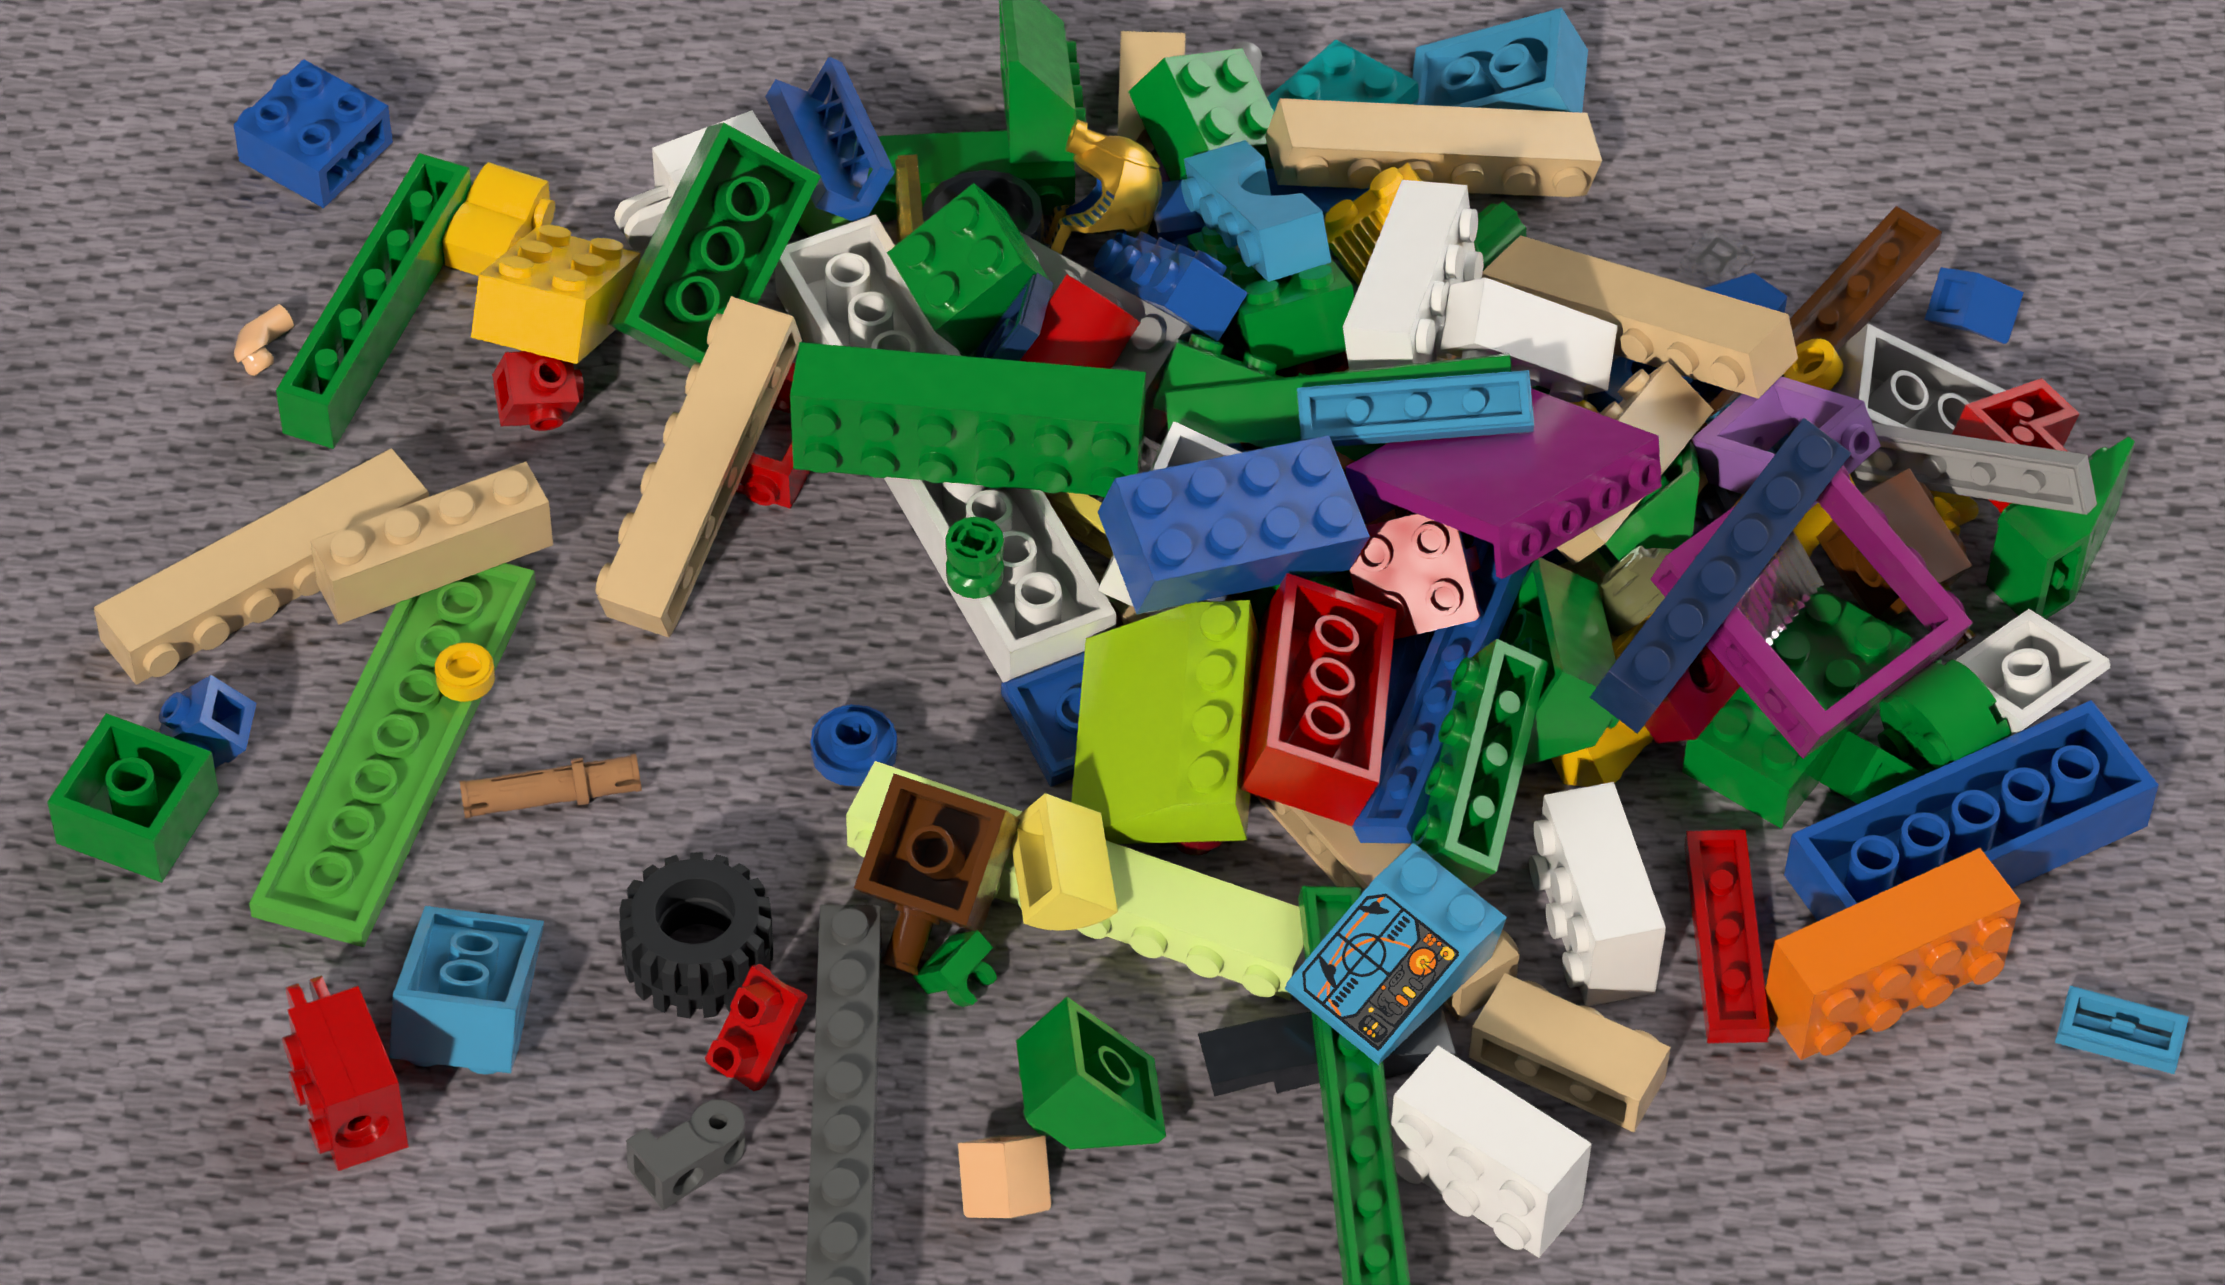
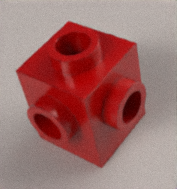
M522 350L519 352H505L492 374L500 427L530 425V428L536 431L552 430L567 422L578 403H581L583 400V376L579 369H574L571 362Z

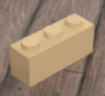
M1504 973L1472 1026L1469 1058L1635 1132L1666 1078L1671 1047L1659 1042L1653 1035L1645 1031L1632 1030L1605 1018L1592 1007L1578 1006L1553 995L1536 982L1522 981Z

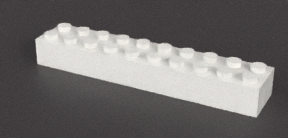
M876 214L786 245L775 267L776 294L788 315L794 316L799 333L805 343L961 356L953 345L933 330L888 256L887 252L895 245ZM891 477L884 478L1003 683L1085 652L1086 638L1116 628V612L1106 595L1097 591L1100 586L1043 491L1007 487L989 488L983 485L949 482L931 483L925 480ZM964 518H986L996 523L1003 533L1004 553L1002 558L1004 563V579L1002 585L995 593L984 598L972 599L962 597L955 593L947 583L945 538L948 529L955 522Z

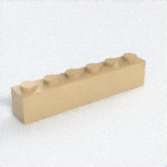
M1280 98L1265 135L1278 185L1369 189L1372 180L1380 172L1391 167L1399 169L1406 163H1409L1421 181L1467 185L1468 193L1575 197L1587 195L1602 162L1588 113Z
M1521 235L1482 273V278L1486 277L1618 325L1614 355L1657 368L1668 361L1681 376L1693 378L1758 399L1798 359L1789 315Z
M731 297L724 313H718L713 318L707 336L709 347L702 363L696 362L688 374L685 385L687 396L679 413L673 412L669 417L663 434L665 446L657 463L651 462L644 472L641 482V494L643 495L635 513L629 512L621 524L618 535L620 547L613 562L605 563L599 573L596 583V594L606 617L668 638L672 635L795 358L799 342H802L794 316Z
M391 448L96 605L94 612L100 640L136 685L152 676L162 677L170 673L181 660L202 649L211 650L218 647L227 639L229 634L252 622L261 623L268 620L277 612L279 607L302 595L311 596L318 593L320 588L316 581L310 540L429 497V492Z

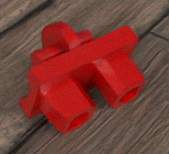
M762 964L751 966L742 987L738 988L730 1004L731 1010L717 1040H713L705 1057L707 1064L726 1077L735 1078L752 1091H759L766 1084L784 1045L793 1042L798 1032L795 1022L808 995L780 981Z

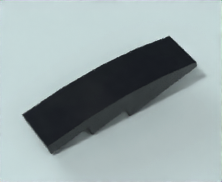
M1442 1005L1383 1060L1385 1079L1416 1071L1437 1046H1440L1456 1057ZM1311 1012L1260 1019L1198 1033L1214 1097L1269 1082H1274L1277 1094L1320 1083Z

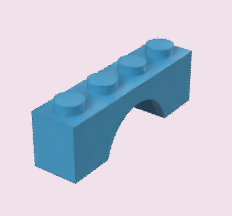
M1246 140L1184 159L1187 179L1181 181V189L1188 209L1191 212L1196 211L1203 218L1209 230L1214 229L1222 236L1225 245L1228 248L1233 247L1241 255L1245 265L1255 268L1268 282L1331 263L1322 210L1303 193L1271 196L1264 157Z

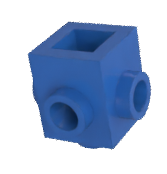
M209 675L186 690L172 694L165 701L159 713V721L161 723L159 733L211 751L214 768L225 762L233 761L239 754L246 751L257 703L216 677Z

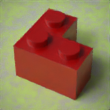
M2040 378L1966 404L1952 435L2068 452L2063 446L2080 413L2044 379ZM1989 500L1998 509L2000 514L2011 504Z

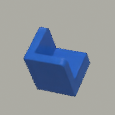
M1940 267L1924 320L1947 328L1970 331L1989 340L2006 344L2010 339L2024 292L1980 273Z

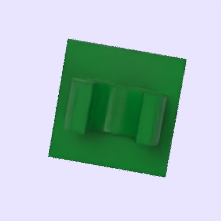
M979 930L951 935L919 969L918 975H913L912 977L927 994L947 991L950 1000L954 1004L963 1007L972 1006L978 1000L967 987L968 976L972 975L983 986L993 984L997 980L993 968L986 962L981 961L993 947Z

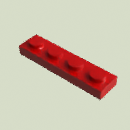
M1746 830L1686 831L1684 847L1707 1044L1768 1042L1770 1024Z

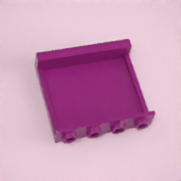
M1531 389L1534 432L1391 442L1346 466V478L1362 519L1365 520V524L1374 521L1397 507H1402L1494 544L1496 577L1504 579L1661 488L1659 436Z

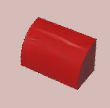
M1066 274L1048 303L1039 336L1020 361L1111 369L1140 322L1101 294Z

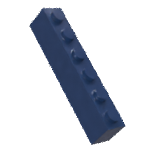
M1803 418L1616 660L1590 698L1638 734L1851 455V452Z

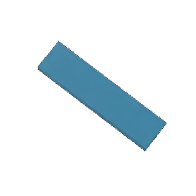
M1529 370L1297 388L1301 441L1329 435L1333 446L1338 447L1534 432Z

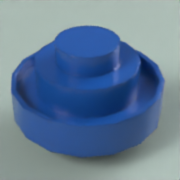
M851 704L834 708L821 716L812 729L810 747L814 766L826 779L839 785L858 787L862 786L875 761L893 767L896 762L898 742L893 723L882 712L869 706Z

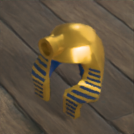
M1078 119L1075 121L1069 134L1065 151L1076 154L1073 157L1074 161L1081 169L1096 177L1097 184L1082 201L1070 205L1057 206L1053 209L1043 237L1044 242L1049 244L1048 248L1062 254L1071 231L1095 233L1123 229L1125 235L1137 238L1141 231L1147 234L1161 197L1162 180L1159 164L1142 145L1129 138L1105 136L1088 130V123Z

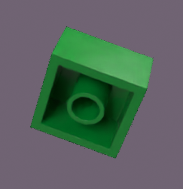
M1243 48L1164 57L1128 91L1170 181L1187 179L1184 164L1185 158L1244 140L1264 157L1265 161L1270 158L1265 135L1274 115V110Z
M974 183L887 252L933 330L965 356L976 350L1033 274L1039 273L1049 280L1006 209Z
M106 713L47 801L56 843L162 883L219 795L212 752Z

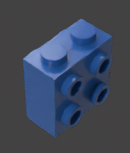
M305 59L297 64L288 74L279 77L272 89L253 107L246 108L233 124L238 157L241 163L322 208H325L393 143L389 107L387 104Z

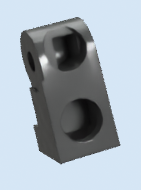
M723 1099L710 1100L702 1103L695 1109L690 1121L682 1123L657 1139L645 1128L626 1140L627 1168L661 1209L665 1210L730 1169L742 1159L745 1152L744 1115L741 1109L733 1102Z

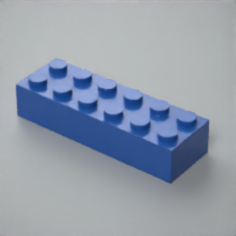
M2090 700L1791 835L1784 876L1817 921L1978 848L1982 849L2008 885L2014 888L2147 827L2159 784L2094 702Z

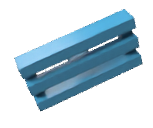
M2069 986L2055 1043L2175 1074L2189 1017ZM2076 1008H2081L2115 1018L2109 1022L2075 1012ZM2134 1023L2172 1032L2171 1038L2135 1029L2136 1025Z

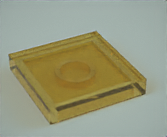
M899 155L898 160H895L897 243L901 242L924 223L917 155Z

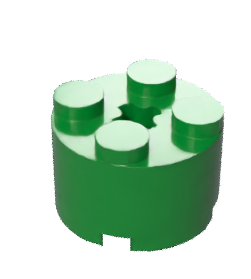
M1942 658L1936 659L1882 699L1879 704L1880 717L1884 730L1877 736L1880 747L1900 760L1906 759L1914 768L1923 772V775L2012 736L2006 718L1997 724L1989 710V707L1997 701L1987 686L1969 668L1953 659L1944 665L1941 664Z

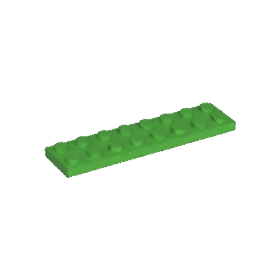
M504 563L396 603L250 900L249 905L252 917L356 946H365L482 699L481 697L473 701L460 702L444 696L437 687L435 661L438 655L451 645L474 643L482 646L491 654L495 672L535 588L534 570Z

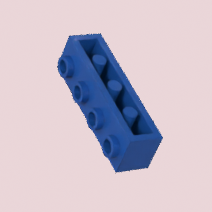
M1142 231L1137 238L1118 232L1114 239H1109L1103 244L1094 260V267L1096 269L1093 273L1187 324L1197 334L1215 341H1219L1247 295L1246 291L1223 277L1227 267L1218 260L1200 250L1196 253L1181 244L1175 246L1160 237L1157 240Z

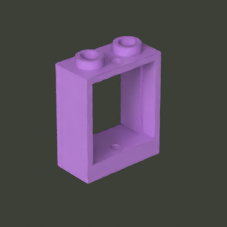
M1782 376L1759 399L1742 394L1692 438L1709 484L1743 495L1774 457V453L1767 451L1790 430L1797 427L1803 418L1851 452V455L1843 464L1848 474L1853 472L1881 445L1864 401ZM1815 501V502L1813 503V505L1810 507V509H1811L1814 505H1816L1818 502Z

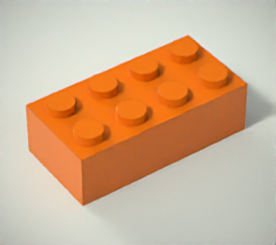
M1978 848L1784 936L1774 942L1765 988L1768 1016L1800 1060L1818 1052L1824 1056L1834 1054L1846 1046L1851 1037L1870 1028L1874 1032L1886 1030L1894 1025L1903 1013L1915 1007L1923 1005L1924 1008H1933L1944 1002L1956 988L1972 981L1976 985H1982L1998 976L2005 965L2021 900L1982 849Z

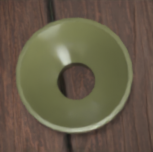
M1638 546L1615 564L1602 578L1603 582L1600 586L1603 588V596L1601 600L1608 629L1613 636L1622 635L1632 629L1656 610L1665 596L1650 579L1665 556L1672 552L1673 549H1644L1643 546Z

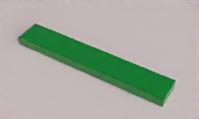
M1510 354L1164 391L1168 431L1172 423L1177 422L1222 444L1301 436L1297 388L1512 372Z

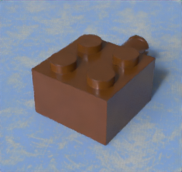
M1910 468L1862 493L1868 502L1876 504L1884 512L1889 526L1905 545L1914 548L1922 556L1927 570L1943 589L1951 592L1950 586L1972 565L1966 557V549L1962 540L1955 532L1948 529L1935 509V501L1930 490L1923 483L1918 482ZM1832 520L1816 538L1861 609L1889 625H1893L1911 614L1914 615L1834 520ZM1968 628L1959 641L1943 655L1947 656L1954 651L1953 649L1958 650L1976 637L1975 633Z
M895 773L893 774L854 885V889L870 897L894 904V910L899 912L886 953L880 963L913 975H918V967L933 924L940 925V922L944 921L971 931L979 930L980 933L982 932L1020 822L1019 818L1004 809Z

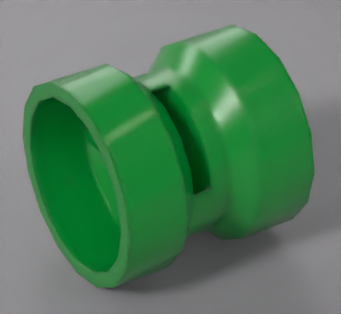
M969 517L955 522L948 529L945 538L947 583L955 593L962 597L972 599L987 597L1000 588L1004 579V563L1002 558L1004 553L1003 533L996 523L986 518Z

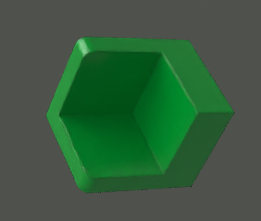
M1848 731L1822 776L1820 783L1860 804L1922 776L1923 772Z

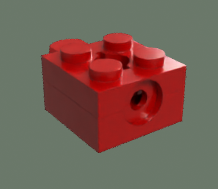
M321 975L309 980L313 1001L308 1003L299 983L286 987V995L290 1009H287L292 1034L282 1037V1041L292 1070L288 1071L299 1106L307 1105L311 1116L308 1119V1125L319 1155L330 1151L337 1170L341 1171L408 1148L399 1082L359 986L330 995Z

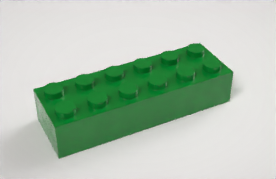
M799 342L790 393L793 469L811 470L816 473L834 472L868 475L874 478L891 477L925 480L931 483L949 482L983 485L989 488L1030 489L1046 493L1064 492L1098 495L1105 498L1115 478L1138 474L1141 471L1144 446L1146 372Z

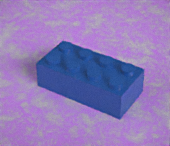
M1329 435L1118 477L1114 479L1098 510V515L1136 614L1280 585L1287 573L1308 579L1350 570L1370 537Z

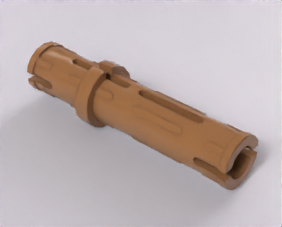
M630 754V756L583 763L582 757L571 759L572 765L492 778L460 781L465 819L490 813L576 800L578 806L590 804L589 798L634 791L641 792L636 754Z

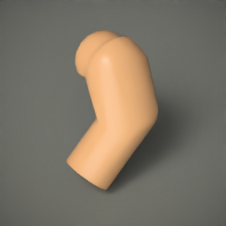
M278 304L252 320L238 334L234 357L237 363H243L249 375L255 376L273 364L274 357L265 346L294 327L290 314L282 305Z

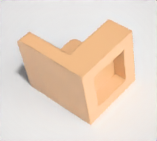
M999 1135L958 1143L963 1212L966 1217L1013 1218L1050 1209L1051 1197L1045 1135Z

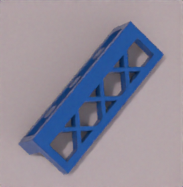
M828 57L808 92L775 79L765 97L795 162L821 175L811 195L815 207L853 222L868 217L895 171L843 63ZM829 95L827 104H824V101ZM872 167L873 170L867 179L869 168Z

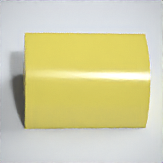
M1046 793L1043 794L1017 816L1020 822L1011 845L1023 922L1040 929L1060 931L1084 928L1102 922L1116 914L1118 909L1101 813Z

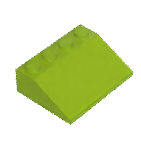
M1250 600L1189 603L1086 638L1071 803L1101 813L1106 841L1115 844L1247 840L1250 793L1240 790L1259 641V631Z

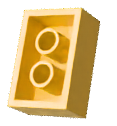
M555 225L536 227L479 274L471 338L578 364L616 330L608 324L639 264L641 253L623 249L624 246L621 242L609 238H594L590 241L571 236V232L564 227Z

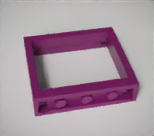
M1843 465L1816 501L1930 633L1826 711L1737 606L1733 608L1706 644L1802 759L1952 648L1973 623L1965 614V609L1960 600L1951 592L1945 591L1930 574L1922 556L1914 548L1906 546L1893 531L1884 512L1876 504L1868 502L1850 480L1848 471ZM1734 507L1665 556L1650 579L1665 597Z

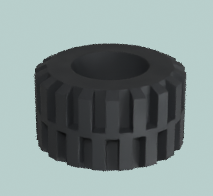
M703 852L690 853V859L679 861L677 855L664 858L665 866L658 868L652 864L643 870V881L633 880L627 888L628 899H622L619 927L625 975L629 983H635V993L643 1001L653 995V1007L661 1012L666 1013L669 1006L673 1005L677 1007V1017L691 1018L692 1009H703V1017L709 1018L717 1016L716 1006L725 1004L730 1012V1004L738 988L742 987L751 966L762 964L771 971L770 961L773 960L774 950L772 914L769 897H765V887L759 878L750 880V870L741 863L733 868L730 867L728 857L716 854L713 860L703 859ZM694 924L710 925L724 931L722 935L714 940L700 944L682 943L669 937L676 930Z

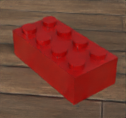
M1289 573L1286 574L1261 617L1240 790L1353 826L1355 819L1360 815L1380 780L1396 609Z

